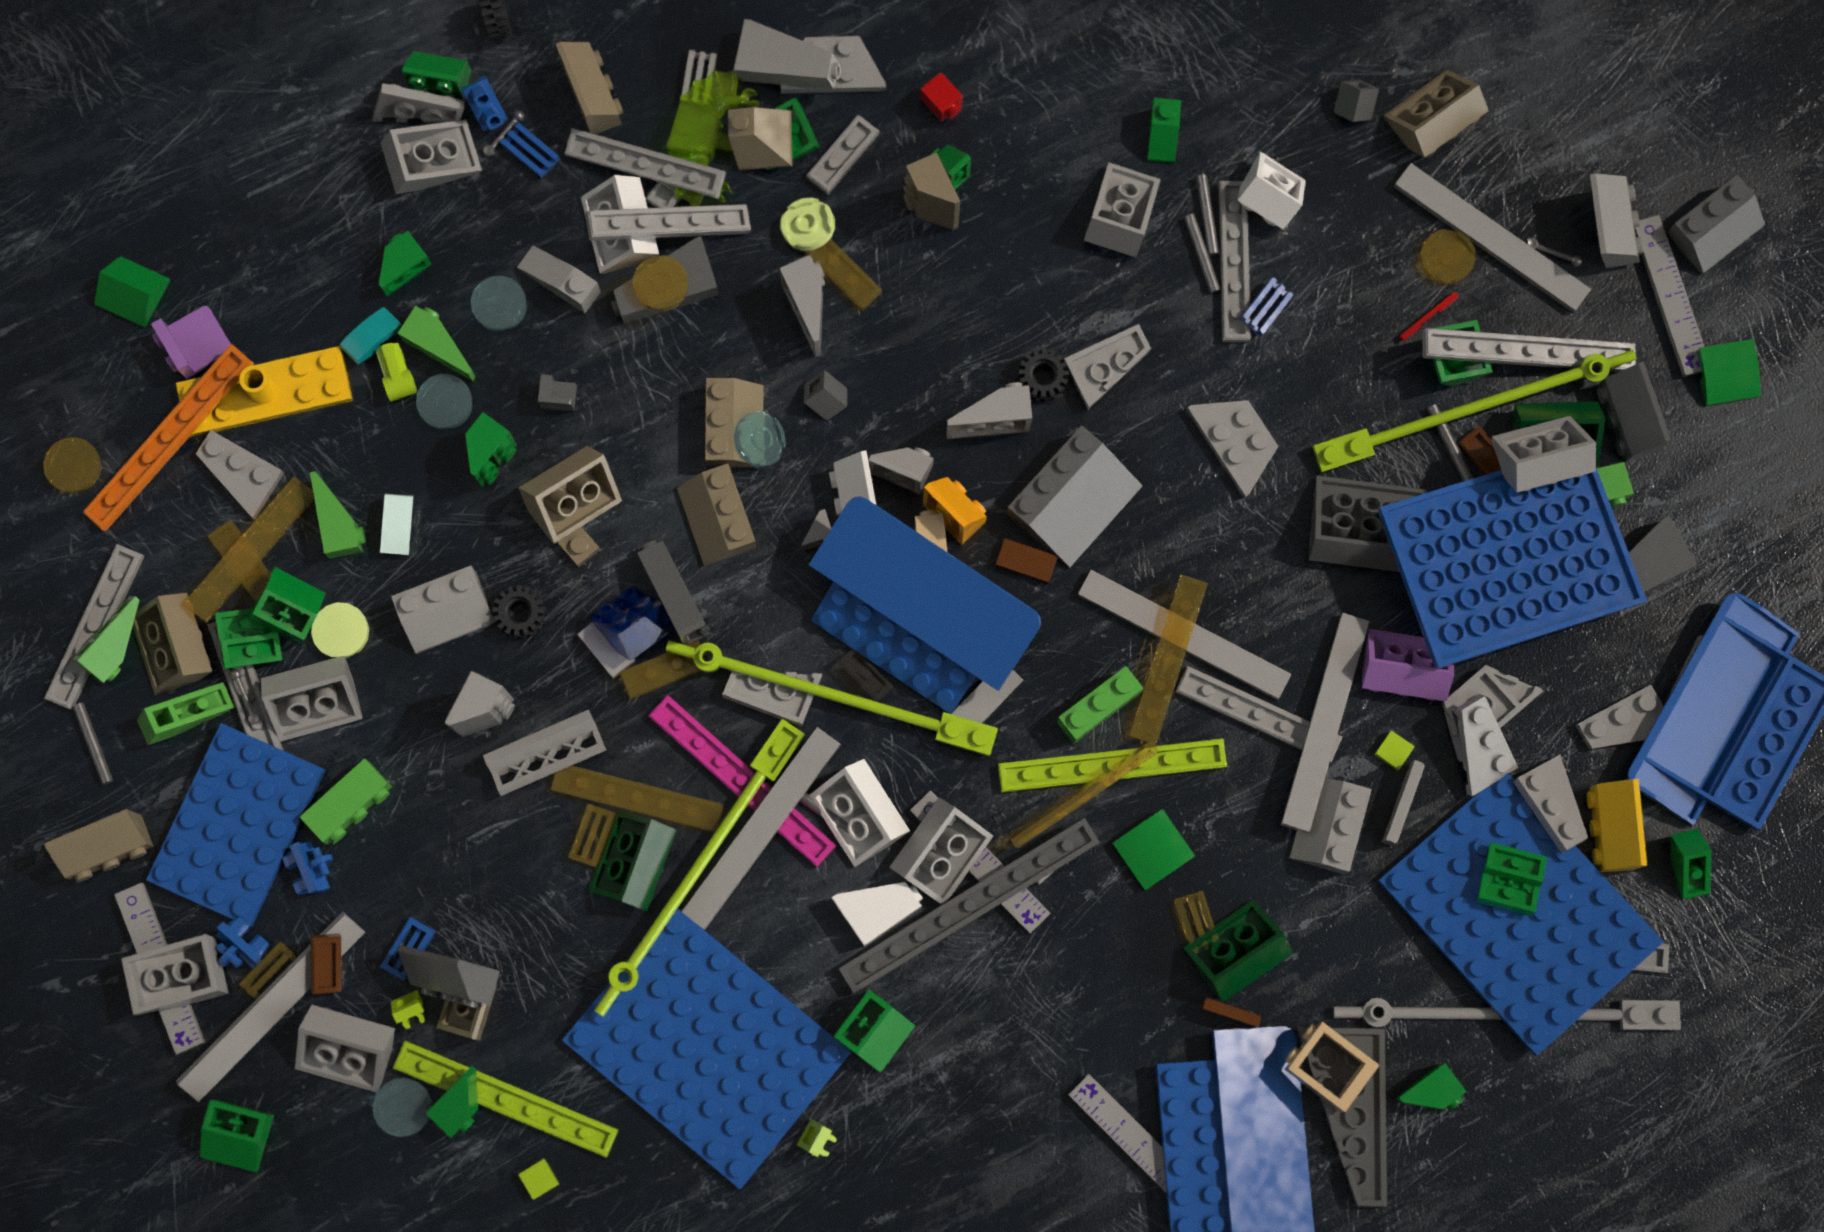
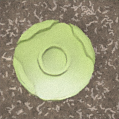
M803 198L791 203L780 219V230L785 241L791 247L801 251L815 250L823 246L831 239L835 230V218L830 207L815 198Z
M337 602L327 605L318 612L312 624L311 634L314 644L323 654L331 658L345 656L346 659L364 648L368 641L369 625L366 617L358 608L349 603Z

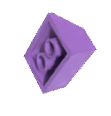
M1368 629L1361 671L1362 688L1375 692L1384 691L1401 696H1415L1431 701L1440 700L1447 702L1454 677V665L1435 670L1424 637Z

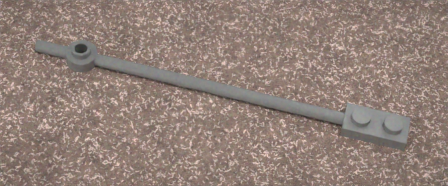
M1381 998L1370 999L1365 1002L1363 1007L1333 1006V1018H1363L1364 1022L1371 1027L1385 1026L1391 1019L1502 1020L1492 1008L1391 1007L1386 1000ZM1620 1000L1619 1009H1589L1578 1020L1620 1021V1030H1681L1680 1001ZM1375 1007H1379L1382 1010L1380 1018H1376L1373 1014Z

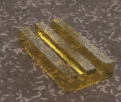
M588 804L568 858L597 867L616 813ZM593 812L597 813L582 855L579 856L577 853ZM602 816H606L607 819L592 860L588 859L587 857Z
M1203 891L1175 899L1177 910L1188 943L1190 944L1195 939L1183 903L1188 902L1198 936L1201 937L1205 933L1194 902L1195 899L1199 901L1207 929L1211 930L1214 928ZM1217 933L1212 936L1213 943L1219 940ZM1207 940L1202 943L1204 951L1209 950ZM1197 947L1193 949L1195 953H1199Z
M279 942L239 985L257 999L260 996L257 991L289 958L294 962L298 957L283 942ZM283 951V956L251 986V982Z

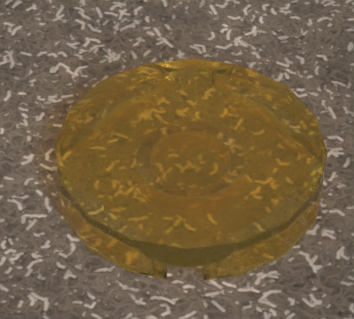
M1447 229L1439 230L1431 234L1422 245L1420 252L1421 267L1425 274L1436 282L1442 284L1457 283L1465 279L1473 269L1476 255L1475 248L1470 239L1462 232Z
M653 256L644 260L637 267L633 276V289L637 299L646 308L668 311L677 307L685 299L688 290V276L684 267L676 259L668 256Z
M76 437L64 438L54 443L47 451L43 462L44 474L49 483L60 491L71 494L79 493L78 491L87 490L92 487L98 480L102 469L100 456L96 448L86 440Z

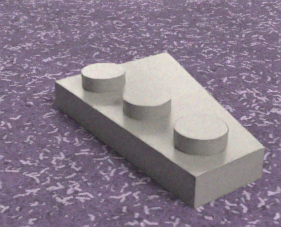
M382 83L373 112L372 122H382L383 117L396 118L397 122L407 123V119L421 118L425 123L460 121L464 110V100L456 99L453 96L431 94L424 90L402 88L396 84L388 85Z
M1138 324L1064 358V362H1067L1068 365L1067 369L1087 409L1092 407L1149 353L1151 347Z
M211 430L196 452L197 456L254 520L284 474L279 468Z
M732 671L722 698L802 727L814 695ZM797 672L781 673L815 684H819L822 678L820 673H812V675L797 674Z
M1649 685L1575 726L1589 750L1645 741L1664 706L1652 685Z
M1481 694L1456 708L1460 741L1463 742L1465 755L1463 768L1467 772L1468 780L1466 792L1469 796L1476 795L1503 778L1507 773H1511L1518 768L1486 697Z
M1560 755L1518 777L1513 782L1562 854L1588 838Z

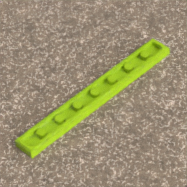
M1216 739L999 763L998 771L1001 793L1221 769L1227 767L1224 740Z
M404 1041L393 1066L396 1070L444 1090H448L470 1068L407 1041ZM476 1070L478 1104L604 1157H608L618 1129Z

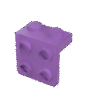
M208 306L200 307L169 326L161 318L151 324L156 332L152 334L153 339L160 349L165 347L169 354L165 358L173 372L179 371L186 379L215 363L231 344Z

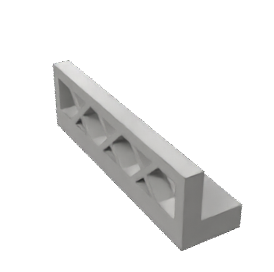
M586 710L483 755L492 773L498 792L502 796L606 751V748L590 711ZM591 736L595 737L597 744L588 748L580 747L583 740ZM562 749L570 750L567 757L561 760L554 759L557 751ZM536 760L543 762L540 769L536 771L527 770L530 763ZM509 772L517 773L514 780L502 784L500 776Z

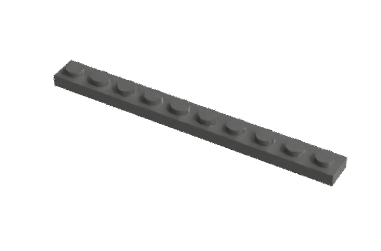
M1084 818L840 967L839 970L852 992L856 993L1100 842Z

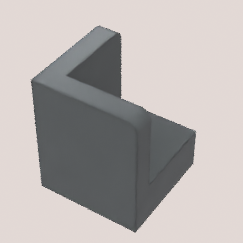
M1361 80L1341 81L1334 113L1352 122L1371 120L1379 88Z
M824 370L804 384V403L825 420H829L847 407V388Z
M541 375L538 403L541 409L574 411L577 385L570 382L554 381L552 375Z

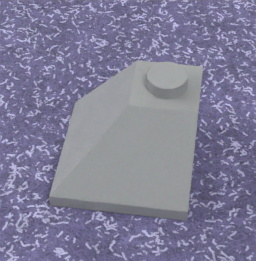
M916 447L914 450L903 448L873 454L868 461L872 475L920 495L933 466L934 458L930 457L929 452Z

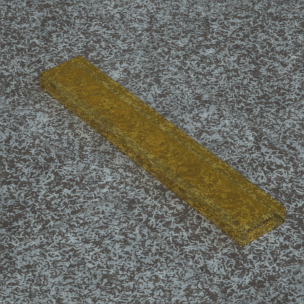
M293 477L187 598L183 605L207 623L313 501V490L296 477Z
M1180 575L1129 734L1130 737L1157 744L1208 585L1206 582Z
M1147 742L1010 835V840L1016 848L1021 847L1158 753V749L1153 742Z
M572 765L555 773L551 790L711 832H716L724 808V804Z

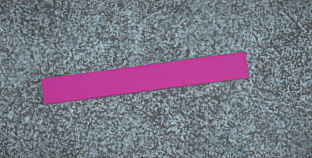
M667 695L649 714V717L734 794L740 797L755 773ZM765 781L748 804L754 812L772 789ZM795 808L777 831L816 867L836 847L832 841Z

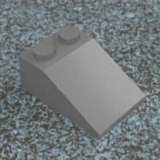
M466 120L389 130L381 141V147L396 194L427 189L482 171Z
M1108 163L1084 241L1136 257L1146 232L1160 179Z
M808 255L781 267L780 276L782 287L815 357L821 355L822 286L825 285L823 279L825 275L818 261L814 263L811 255Z
M1022 383L1006 384L1005 388L996 390L948 419L947 439L1030 432L1032 411L1029 385L1022 386Z
M204 934L121 958L133 1015L197 1003L228 994L223 967L218 963L220 953L216 950L218 946L216 938Z

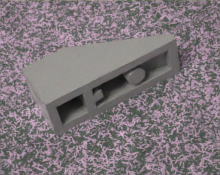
M535 246L531 247L517 266L518 270L584 314L601 292L595 280L574 266Z

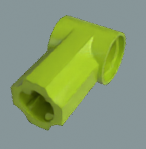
M387 343L376 349L384 378H382L390 402L416 394V385L410 370L407 369L399 343Z

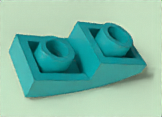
M383 307L359 324L340 343V347L357 364H360L376 354V349L380 348L381 343L396 335L401 329L402 324Z

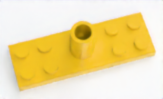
M337 346L246 367L241 372L237 384L189 438L208 434L210 430L213 432L223 431L353 401L342 348ZM200 378L176 383L180 401Z

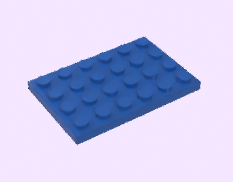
M220 723L146 880L233 920L240 917L249 927H252L282 865V858L287 854L302 822L300 816L307 811L326 769Z

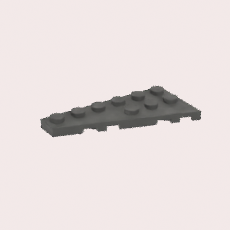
M1298 1027L1297 1031L1303 1044L1305 1039L1302 1036L1307 1028ZM1331 1028L1379 1064L1346 1112H1339L1321 1097L1320 1100L1356 1206H1387L1385 1029ZM1324 1034L1306 1056L1313 1079L1335 1096L1340 1094L1361 1065V1062Z

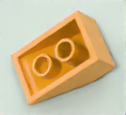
M948 477L928 483L924 487L923 506L928 511L934 510L937 511V514H943L945 529L962 545L986 522L985 508L977 500L972 502L965 495L966 489L957 480L952 482Z

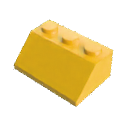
M1639 779L1601 783L1590 787V792L1587 793V805L1589 809H1592L1593 820H1590L1589 828L1591 837H1595L1596 847L1592 851L1593 864L1597 865L1598 871H1631L1647 866Z

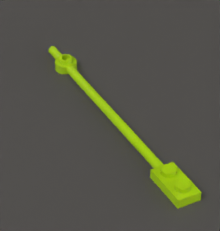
M1630 350L1608 358L1601 354L1587 355L1582 359L1578 368L1369 436L1367 428L1312 445L1320 472L1375 455L1373 446L1580 378H1584L1589 382L1601 381L1607 377L1611 368L1635 361L1637 359L1634 350ZM1595 362L1600 365L1598 373L1592 370V365Z
M670 640L667 643V652L694 659L697 668L703 672L709 673L716 671L719 667L937 731L935 741L990 757L998 731L996 727L943 712L941 721L724 657L721 650L712 643H704L697 648ZM706 652L713 654V659L709 662L702 659L703 654Z
M783 719L779 722L750 765L752 769L757 771L629 960L618 963L611 969L609 973L611 986L595 1008V1012L604 1017L620 992L630 991L636 986L638 981L636 968L764 780L767 778L771 782L775 781L806 734ZM621 972H626L629 975V980L626 983H621L618 980V975Z

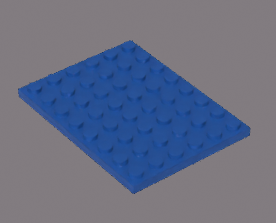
M1597 468L1595 472L1584 474L1581 477H1573L1558 481L1555 484H1546L1532 488L1529 491L1516 492L1504 479L1502 470L1382 506L1377 510L1435 670L1647 602Z
M1507 773L1504 777L1475 795L1378 880V883L1532 1054L1537 1056L1663 944L1664 941L1576 846L1563 854L1560 852L1513 783L1515 781L1514 778ZM1490 842L1547 857L1543 883L1540 886L1536 913L1533 917L1476 902Z
M677 908L636 968L638 972L636 986L630 991L620 992L603 1017L594 1010L610 988L611 984L609 983L562 1041L741 1189L850 1055L851 1051ZM621 972L618 975V980L621 983H626L629 980L628 973Z

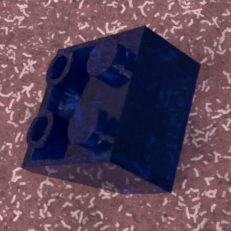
M634 585L623 590L618 597L608 604L601 606L597 612L589 617L613 649L629 661L675 629L663 603Z

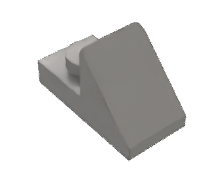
M825 509L820 510L802 543V551L820 546L831 530Z

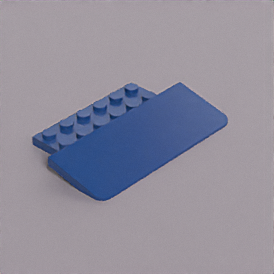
M854 497L846 504L809 564L834 581L811 621L949 714L954 712L975 677L999 691L1041 626V618L1034 609L864 497Z
M1739 593L1728 595L1723 600L1628 770V780L1639 779V788L1643 795L1689 826H1694L1708 801L1756 831L1761 830L1824 715V675L1789 655L1800 633L1744 595Z
M1285 1026L1212 1031L1214 1060L1155 1064L1169 1232H1314L1301 1082L1284 1070L1288 1065L1285 1061L1286 1057L1294 1047L1297 1048L1294 1032Z

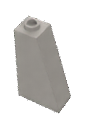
M744 20L734 71L741 81L834 89L835 82L839 80L841 75V66L832 52L752 20Z

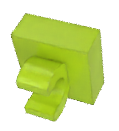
M418 990L391 1001L392 1015L396 1023L402 1022L406 1029L410 1028L409 1018L417 1016L421 1023L425 1021L423 1000Z
M811 1119L797 1145L817 1157L819 1154L828 1156L829 1152L823 1149L826 1141L830 1140L835 1143L837 1139L831 1134V1130Z

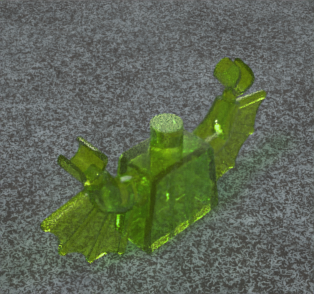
M713 70L709 77L702 80H694L689 92L680 97L681 102L667 145L668 155L708 166V161H713L717 148L732 151L729 134L722 132L723 123L721 117L726 110L738 107V104L745 103L749 108L758 107L759 102L757 100L748 101L751 96L758 94L755 90L747 88L741 95L737 96L738 75L734 70L729 72ZM723 181L721 192L729 191L733 195L729 184ZM674 187L676 198L688 201L692 207L700 205L704 195ZM720 192L718 200L722 203H726L725 198L723 197V195H721Z

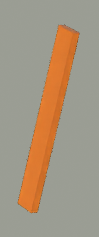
M230 344L86 507L83 513L101 530L106 532L237 384L241 372L254 363L234 345Z

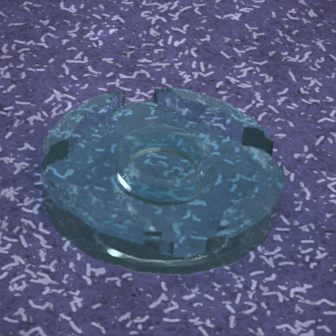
M492 276L481 281L474 289L471 297V309L477 321L486 329L503 331V329L516 326L523 319L527 309L526 296L521 286L513 279L505 276Z
M439 374L430 377L421 385L417 393L416 406L419 415L428 425L436 429L455 428L466 421L471 413L472 395L462 379L451 374Z
M755 411L748 413L739 420L735 428L734 440L736 449L740 457L749 465L755 467L769 466L777 462L782 456L780 454L782 449L785 448L786 443L784 430L780 422L775 417L768 415L767 412Z
M409 1078L394 1079L384 1084L377 1092L373 1102V1116L378 1126L387 1134L396 1137L411 1136L421 1131L428 1122L429 1117L426 1113L432 1107V1099L427 1089L419 1082Z

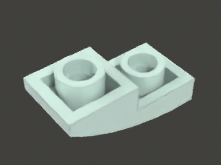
M385 494L380 553L409 555L413 496Z

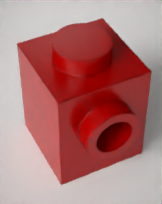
M942 72L920 89V99L941 122L947 117L952 119L961 111L963 95Z

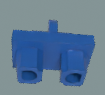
M485 75L476 82L460 88L483 132L487 129L493 130L502 125L504 120L507 119Z
M311 841L292 844L290 846L291 851L284 855L282 859L288 870L299 868L302 877L293 881L296 894L324 892L330 889L326 879V875L330 873L326 864L333 861L332 855L327 854L323 856L320 848H314Z
M240 917L235 918L227 925L222 922L217 927L219 932L216 937L223 942L216 947V950L222 954L218 963L224 967L231 962L238 968L244 961L255 971L261 965V957L269 947L268 942L257 935L249 943H246L241 937L249 931V926Z

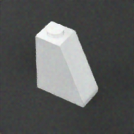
M906 882L840 893L832 897V900L864 947L922 907L919 901L923 899L914 885L908 887Z

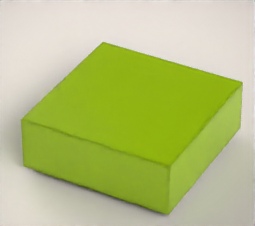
M1390 731L1374 755L1398 771L1415 746L1393 731Z
M545 1159L518 1174L533 1200L559 1185Z

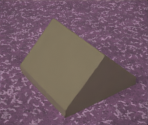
M458 997L457 1003L445 1000L437 1028L480 1040L491 1004L487 1005L478 1002V1006L475 1008L460 1004V997Z

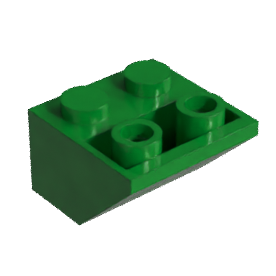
M413 51L404 64L402 73L409 88L412 90H424L431 94L453 96L456 99L465 100V96L460 88L468 85L471 69L466 60Z
M482 412L465 435L470 473L477 484L484 488L487 483L490 485L495 481L499 474L498 469L503 462L507 463L516 453L515 447L517 444L510 431Z
M274 567L248 618L301 643L305 640L317 617L326 593Z
M868 990L834 1038L881 1073L915 1025L872 991Z
M210 1100L201 1130L200 1158L258 1172L274 1115L221 1100Z

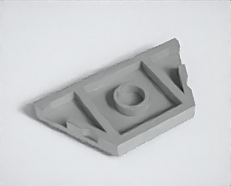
M860 36L805 37L804 42L832 52L838 63H840L841 75L839 80H836L834 89L781 85V93L886 91V83Z
M1248 400L1189 406L1187 408L1189 415L1243 498L1248 497L1278 448L1275 440Z
M1487 665L1482 667L1447 698V702H1442L1457 759L1460 762L1465 759L1463 742L1460 741L1457 707L1478 694L1484 695L1501 728L1543 690L1537 686L1533 687L1523 683L1511 675H1504Z

